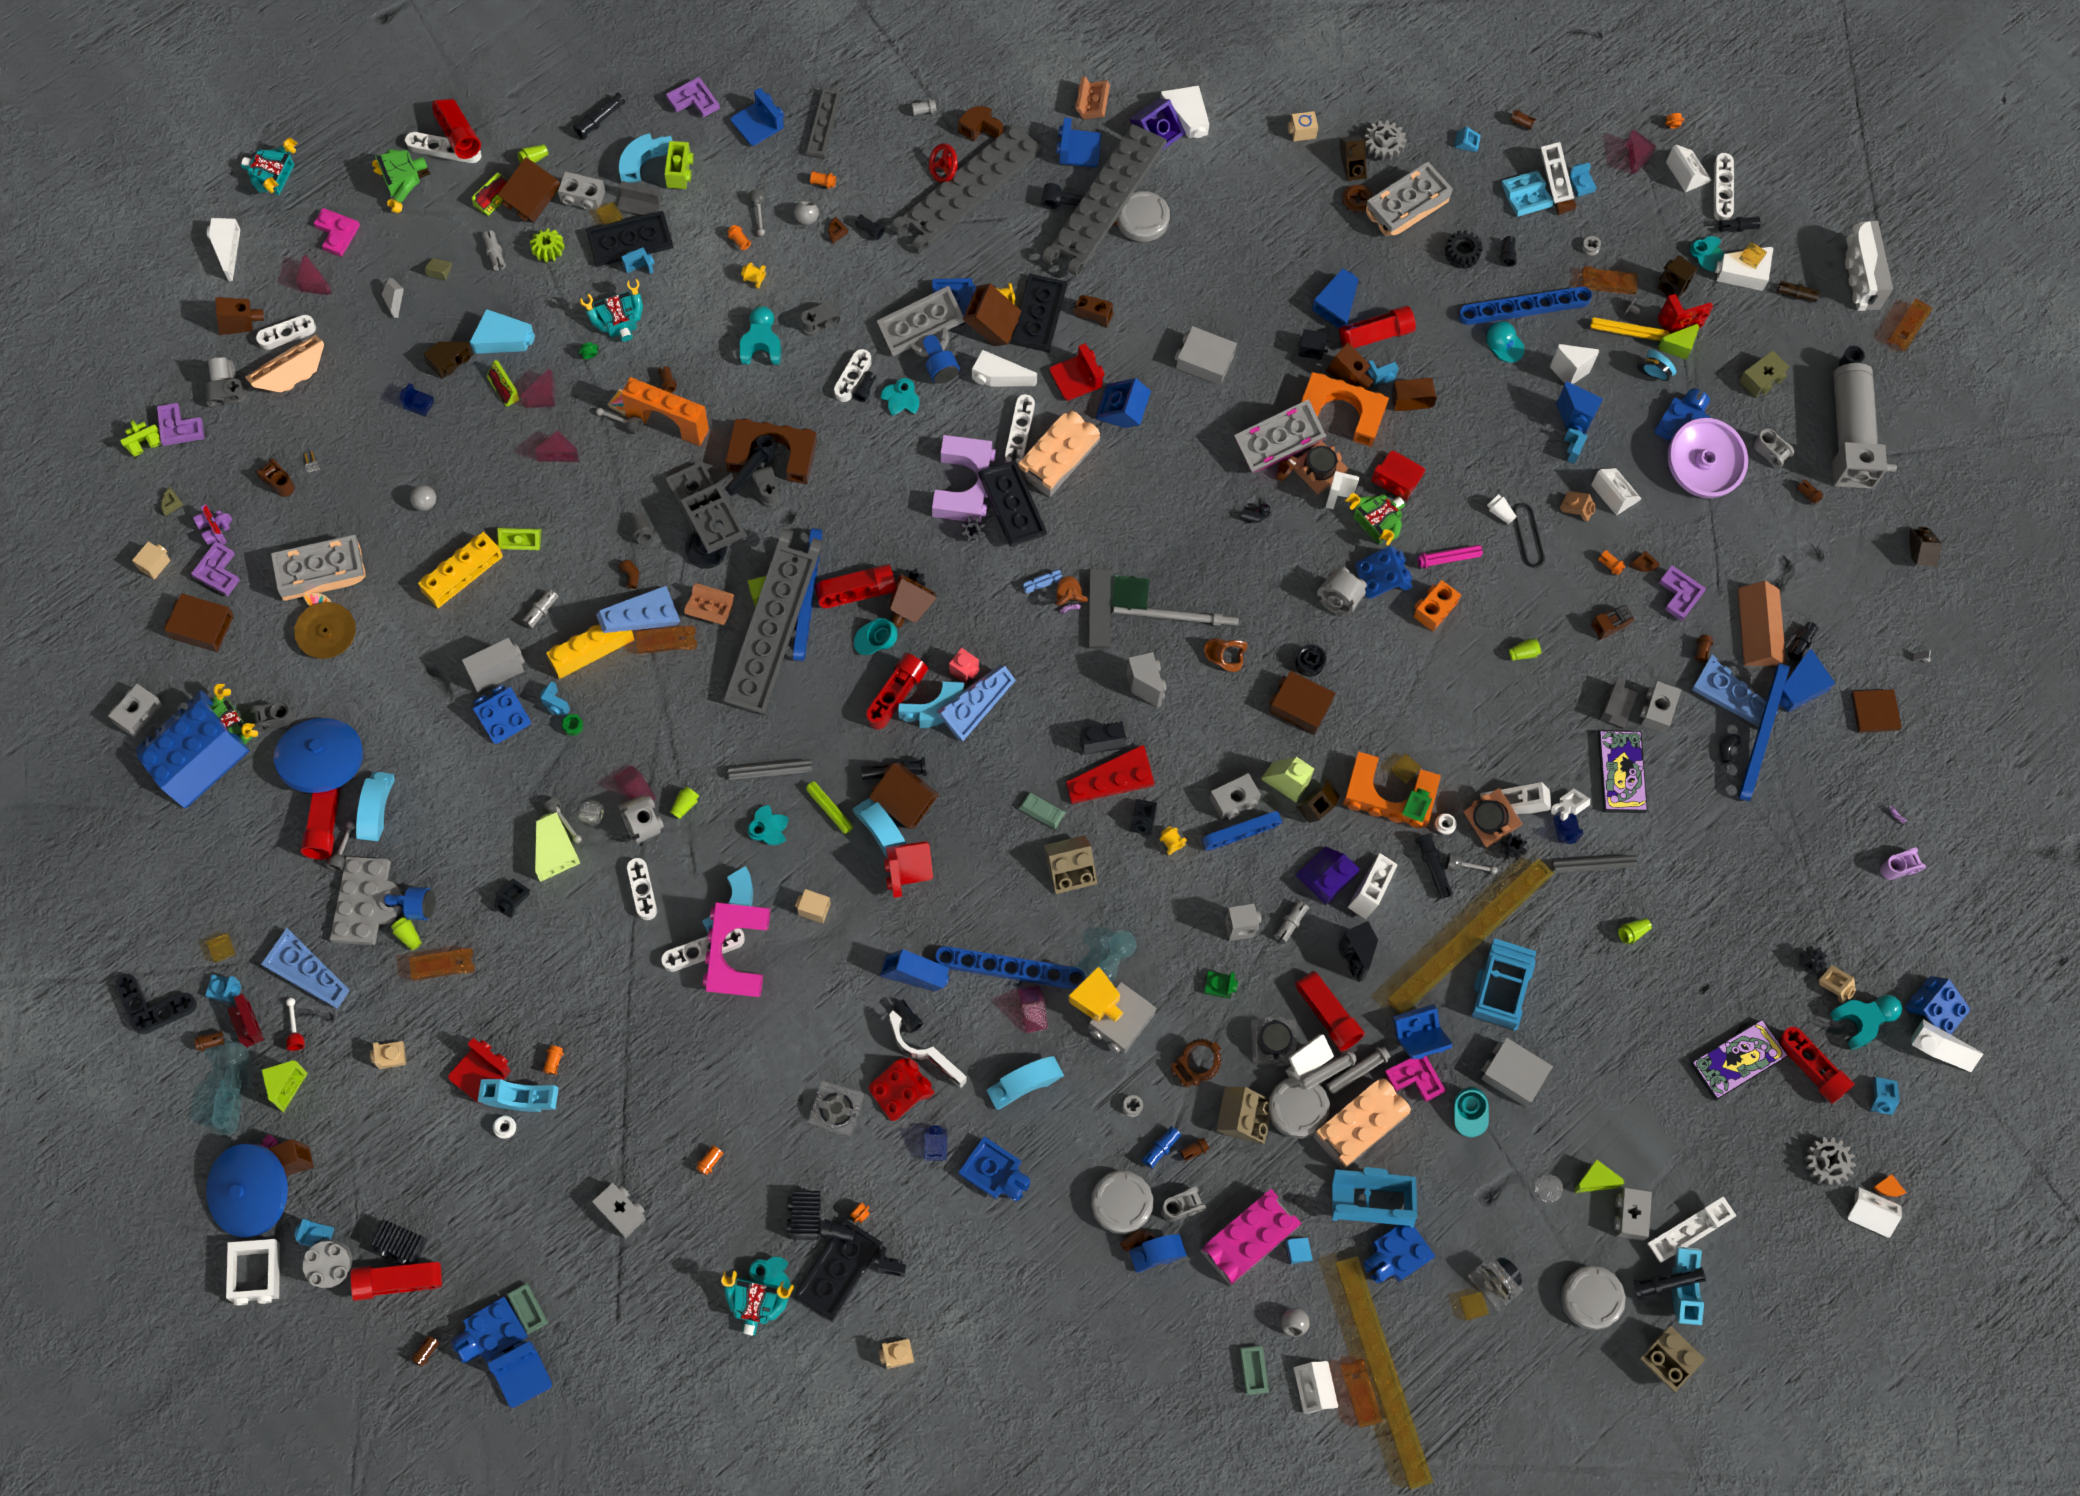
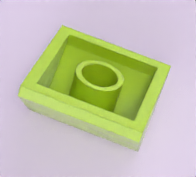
M293 1060L262 1070L269 1101L284 1113L308 1074L298 1062Z

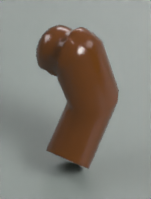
M625 559L619 563V570L623 573L626 572L628 575L627 587L629 589H637L640 572L632 561Z
M1136 1230L1126 1237L1120 1245L1128 1252L1135 1245H1142L1144 1242L1155 1239V1235L1147 1230Z

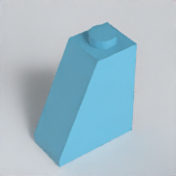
M486 309L470 341L473 353L476 354L526 351L528 346L532 345L535 334L531 324Z

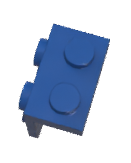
M761 88L754 91V104L731 117L732 124L751 146H755L784 128L783 111L779 106L776 107L773 104L771 96L768 93L765 94Z
M1064 117L1063 125H1059L1058 137H1062V140L1057 142L1056 153L1060 154L1059 164L1097 167L1099 164L1101 133L1071 130L1072 118Z
M1390 545L1356 562L1355 567L1359 578L1365 581L1367 585L1365 588L1367 598H1375L1396 587H1400L1405 591L1413 588L1411 584L1412 575L1405 568L1404 562H1406L1402 551H1398Z
M503 684L492 689L493 693L485 697L482 695L473 700L474 704L470 706L495 744L502 742L531 724V720L509 685L504 686Z
M1930 976L1925 980L1922 987L1911 997V1000L1905 1006L1909 1013L1925 1015L1932 1025L1950 1035L1970 1011L1969 1006L1950 979Z
M1434 1004L1393 1016L1396 1039L1411 1059H1422L1427 1055L1441 1053L1452 1048L1451 1040L1440 1027L1438 1010Z
M521 1341L513 1346L514 1350L506 1354L504 1352L498 1353L491 1358V1362L487 1363L491 1373L495 1375L508 1405L512 1408L523 1404L552 1387V1381L531 1341L527 1343L526 1341Z

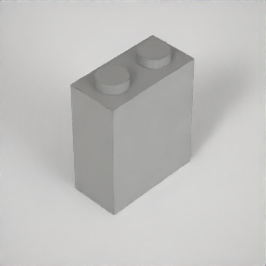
M1192 326L1190 333L1186 332L1182 341V344H1184L1183 348H1179L1176 353V369L1221 386L1235 355L1237 343Z
M509 638L462 659L477 693L524 672L522 664L525 663L517 643L512 644Z
M1121 982L1116 988L1120 994V1001L1116 1006L1123 1012V1015L1116 1022H1113L1107 1015L1100 1021L1092 1019L1088 1029L1091 1030L1090 1033L1096 1039H1103L1109 1043L1108 1047L1116 1053L1121 1052L1125 1054L1155 1015L1157 1008Z
M1506 1038L1503 1043H1497L1492 1051L1495 1054L1493 1060H1487L1481 1069L1484 1072L1481 1080L1527 1108L1553 1066Z

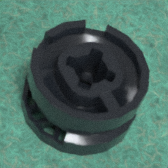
M1308 644L1303 646L1296 657V669L1299 673L1308 677L1320 674L1326 664V653L1318 645Z

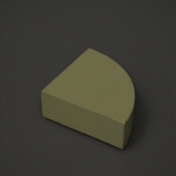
M171 487L164 492L161 510L167 516L183 506V503Z

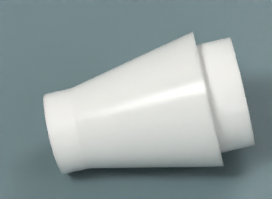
M1499 494L1487 505L1491 513L1505 521L1508 525L1517 517L1506 499L1502 498Z

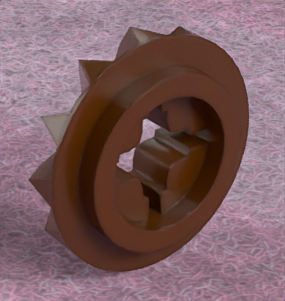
M1363 185L1349 186L1343 193V204L1347 206V210L1351 209L1354 213H1364L1367 207V200L1373 197V193ZM1359 194L1360 202L1357 204L1355 199Z

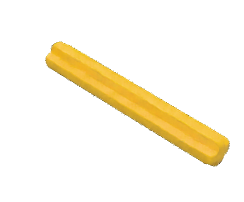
M1595 317L1592 318L1590 328L1594 330L1660 342L1664 336L1669 335L1667 330Z

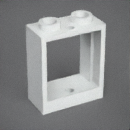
M275 1239L228 1242L226 1299L234 1302V1305H247L248 1301L257 1300V1303L266 1304L271 1303L272 1299H279L280 1243ZM269 1253L268 1289L236 1292L237 1256Z

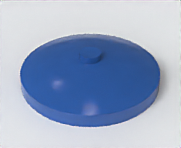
M331 718L311 719L295 725L280 738L274 751L275 767L282 781L293 789L307 793L326 792L342 786L357 773L363 760V747L357 732L348 724Z
M239 1144L225 1150L216 1159L209 1172L206 1196L213 1219L225 1232L237 1237L261 1235L278 1222L285 1209L288 1195L286 1174L279 1159L269 1149L258 1144Z

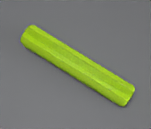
M812 781L806 786V791L844 834L853 829L851 822L816 782Z

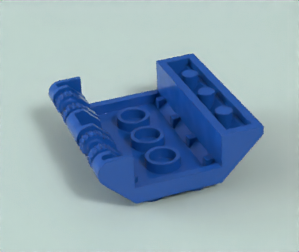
M201 690L193 696V699L187 702L188 709L180 708L177 713H174L161 725V728L156 730L155 738L149 736L145 742H142L136 748L137 758L155 782L183 808L190 806L250 752L240 737L229 732L209 706H212L213 702Z

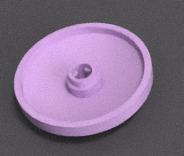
M1700 418L1688 422L1674 434L1668 448V464L1674 479L1687 492L1701 498H1718L1733 491L1743 481L1748 468V454L1742 438L1731 426L1717 419Z

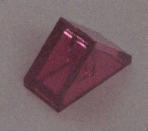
M1631 130L1627 139L1631 174H1635L1652 157L1656 149V145L1636 130Z
M307 255L303 256L296 279L300 291L330 295L332 292L327 281Z
M550 369L521 395L524 407L555 406V380Z
M558 430L535 449L538 462L580 461L577 448Z
M632 765L614 777L629 799L643 794L645 797L650 795L653 801L656 800L642 774Z
M1040 987L1017 990L1026 1033L1048 1029L1045 1003Z

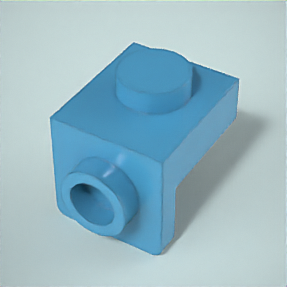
M643 247L636 251H630L621 257L626 273L646 266L649 274L653 273L652 265L655 264L650 253L647 254Z
M1373 360L1368 361L1370 367L1365 374L1374 381V386L1384 382L1386 384L1390 383L1396 378L1399 369L1396 362L1377 369Z
M551 681L548 686L543 688L540 695L543 706L547 707V710L558 716L561 714L566 717L570 711L569 705L566 701L555 696L558 689L556 683Z

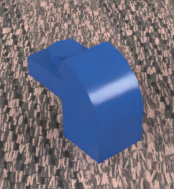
M1180 1234L1155 1238L1129 1251L1136 1273L1143 1272L1160 1264H1169L1187 1256Z

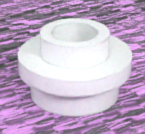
M1441 814L1435 820V828L1441 834L1449 835L1456 829V820L1450 814ZM1442 822L1448 823L1449 827H1443Z
M501 1116L494 1122L493 1131L501 1139L510 1138L516 1131V1123L509 1116ZM503 1125H509L507 1131H501Z

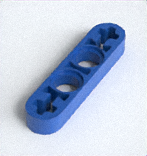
M1275 811L1203 837L1201 841L1205 850L1209 851L1273 829L1282 824L1283 821L1279 812Z

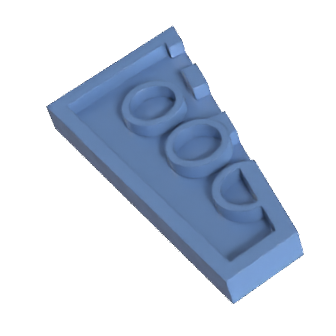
M667 586L599 610L596 614L603 633L677 626L680 622Z
M1712 654L1692 690L1759 727L1766 701L1748 689V685L1745 682H1740L1731 674L1732 671L1726 666L1723 667Z
M999 665L936 712L956 738L964 741L1016 680L1005 666Z
M288 928L285 929L261 964L264 968L338 1009L350 991Z

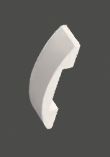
M1723 1196L1647 1244L1658 1261L1662 1263L1676 1254L1677 1247H1688L1736 1217V1214Z

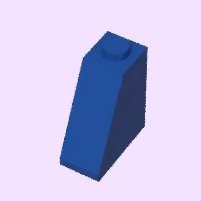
M1343 268L1314 299L1312 310L1338 329L1346 326L1359 279L1352 272H1348Z
M1812 649L1804 655L1785 682L1779 704L1787 712L1828 692L1835 684Z
M901 949L886 955L880 976L927 990L938 991L943 989L948 983L949 975L947 974L949 967Z

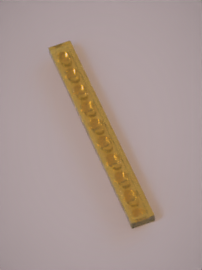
M1538 858L1390 996L1387 1001L1400 1014L1408 1012L1547 882L1554 873Z
M1356 1256L1336 1262L1335 1266L1409 1489L1412 1490L1432 1484L1434 1482L1359 1258Z

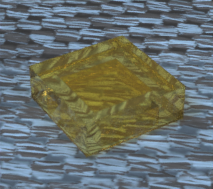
M614 202L596 210V214L603 225L623 220V216Z
M1750 242L1739 259L1756 269L1766 256L1767 251Z
M1405 753L1391 768V771L1407 784L1420 771L1421 766Z
M228 933L206 941L215 963L236 955Z
M1482 1292L1459 1298L1466 1321L1489 1314Z

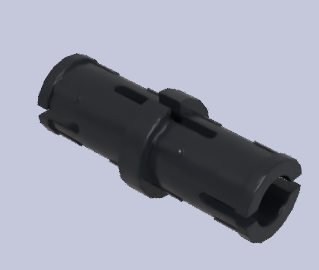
M1736 217V219L1719 220L1718 225H1727L1719 227V231L1721 233L1736 230L1737 232H1743V230L1760 229L1761 224H1752L1753 222H1761L1760 217Z
M1807 622L1803 631L1796 636V642L1788 653L1790 659L1800 661L1805 650L1811 646V640L1819 630L1815 623Z

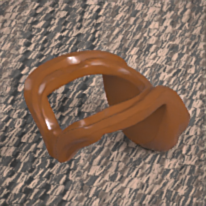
M1066 576L1058 581L1056 606L1063 605L1070 600L1088 601V598L1082 595L1077 579L1072 576Z
M1215 637L1205 643L1204 653L1210 662L1222 667L1226 671L1236 672L1242 668V654L1247 650L1248 644L1241 640L1225 641ZM1234 646L1239 648L1238 663H1227L1224 661L1223 653L1227 647Z

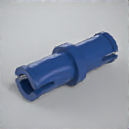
M1170 1126L1160 1140H1156L1153 1143V1148L1142 1158V1162L1147 1167H1150V1169H1153L1162 1156L1170 1152L1169 1148L1175 1141L1181 1137L1180 1132L1173 1128V1126Z

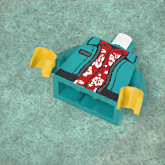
M287 138L283 146L279 148L257 151L254 159L243 158L241 167L248 170L251 184L259 193L270 192L271 194L280 195L294 167L289 153H295L296 149L294 146L298 143L292 138Z
M637 279L636 288H631L629 280L627 282V286L632 290V294L629 291L593 303L594 307L591 305L593 302L591 295L587 294L588 304H585L582 298L579 299L580 304L586 307V313L594 327L602 332H607L610 337L619 335L623 342L633 338L631 331L637 329L636 322L641 319L643 311L641 294L638 292L639 281Z
M723 1271L721 1282L724 1285L729 1309L734 1313L735 1318L744 1319L742 1333L756 1335L758 1323L767 1324L769 1320H775L786 1309L789 1296L794 1288L793 1285L789 1289H785L783 1287L784 1281L777 1286L743 1278L736 1279V1271H733L732 1277H727L726 1271Z

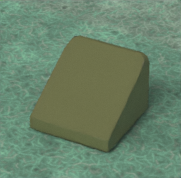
M432 258L425 267L426 275L446 281L452 267V262Z

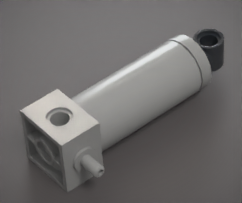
M1850 346L1846 349L1839 360L1840 367L1833 373L1838 453L1832 461L1834 487L1874 489L1886 471L1895 472L1897 465L1887 463L1886 445L1878 444L1873 370L1871 366L1862 363L1865 353L1858 346Z

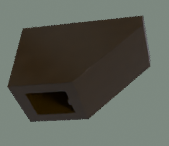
M1359 135L1340 138L1341 159L1347 181L1366 179L1365 139Z
M445 341L437 342L423 353L427 365L442 379L447 375H451L462 363L468 362L471 356L474 355L468 342Z
M1910 528L1911 559L1916 565L1937 567L1942 547L1941 541L1930 528Z
M1326 780L1296 807L1305 819L1312 823L1321 820L1336 806L1340 796L1328 780Z

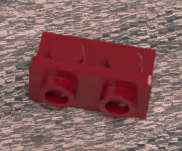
M243 994L234 997L237 1005L228 1008V1013L242 1048L245 1049L264 1041L265 1039L250 1001Z

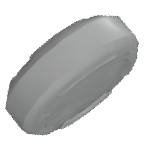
M1135 191L1117 217V225L1127 238L1137 242H1149L1158 239L1166 232L1170 221V209L1166 201L1158 194L1150 191Z
M1294 1077L1284 1079L1275 1086L1268 1101L1271 1123L1280 1133L1290 1138L1303 1139L1315 1135L1316 1131L1325 1124L1329 1116L1330 1102L1325 1090L1319 1084L1309 1090H1302L1299 1080Z
M1119 1170L1108 1173L1097 1182L1092 1192L1091 1209L1094 1218L1102 1228L1115 1234H1129L1139 1230L1148 1221L1153 1209V1196L1149 1185L1142 1177L1130 1171Z
M1591 1265L1579 1268L1567 1277L1562 1286L1561 1302L1564 1312L1573 1323L1583 1329L1594 1331L1605 1329L1620 1318L1625 1308L1626 1296L1621 1282L1615 1274L1603 1267Z

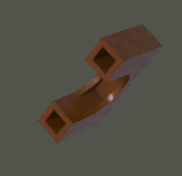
M746 418L735 419L725 461L727 471L738 473L752 456V450L756 446L757 438L762 435H769L774 438L775 442L783 444L790 451L786 470L787 481L808 484L817 444L816 432L807 428L796 429L788 425L778 426L769 422H753Z

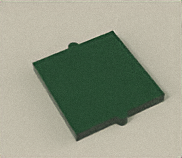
M1115 576L1113 607L1128 608V610H1147L1149 579L1136 578L1134 576Z

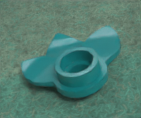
M1714 236L1694 241L1690 246L1691 255L1697 258L1699 265L1708 271H1715L1717 261L1721 262L1724 254H1726L1718 248L1721 239Z
M901 378L896 384L886 386L880 396L881 399L888 400V408L892 416L897 415L905 408L909 412L916 414L920 403L918 395L914 392L915 385L908 378ZM908 385V389L903 391L901 386Z
M769 805L763 806L756 811L754 821L748 825V835L755 841L763 840L768 845H780L786 841L782 831L786 828L789 818L780 814L772 815L771 807ZM757 828L762 829V832L759 834L755 833L754 831Z
M775 1256L767 1261L759 1259L751 1263L749 1276L753 1281L777 1286L784 1281L783 1287L785 1289H789L791 1286L788 1276L783 1272L788 1266V1262L784 1258ZM760 1266L764 1268L763 1275L757 1273V1269Z

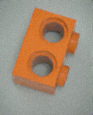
M1443 580L1437 586L1433 584L1426 594L1428 596L1425 600L1421 598L1414 607L1416 611L1413 617L1431 631H1434L1458 604L1461 597L1459 592ZM1438 595H1442L1446 599L1442 600L1438 597ZM1425 610H1431L1434 614H1428Z

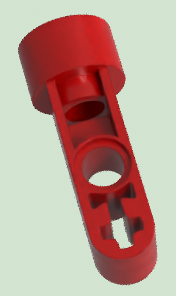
M453 98L433 100V114L455 154L461 159H469L478 154L481 149V142L470 127L456 101Z
M1408 305L1392 309L1389 313L1340 327L1341 345L1343 348L1349 343L1353 348H1358L1394 336L1407 335L1415 332L1416 322L1413 312Z
M889 563L820 581L816 584L815 591L819 605L822 608H831L893 593L896 584Z
M906 652L902 655L894 667V673L868 708L866 713L867 719L873 729L879 730L887 725L899 708V703L903 702L913 686L918 685L929 670L926 664L914 655ZM887 697L894 698L891 703H885L884 700Z
M340 787L312 794L307 828L303 833L300 850L302 855L318 860L328 859L332 856L335 839L333 831Z
M1312 971L1295 982L1298 992L1330 1033L1329 1037L1340 1052L1351 1048L1364 1037L1365 1032L1353 1017L1349 1016L1317 972Z
M1789 1027L1780 1036L1779 1043L1788 1056L1819 1088L1818 1091L1831 1105L1855 1085L1842 1070L1839 1071L1799 1028ZM1802 1052L1810 1054L1812 1060L1805 1059ZM1822 1070H1824V1071L1826 1072V1073H1824L1823 1075H1821V1074L1819 1073V1072H1821Z
M439 1262L374 1269L372 1266L351 1268L353 1301L374 1299V1296L431 1290L442 1287L441 1263Z

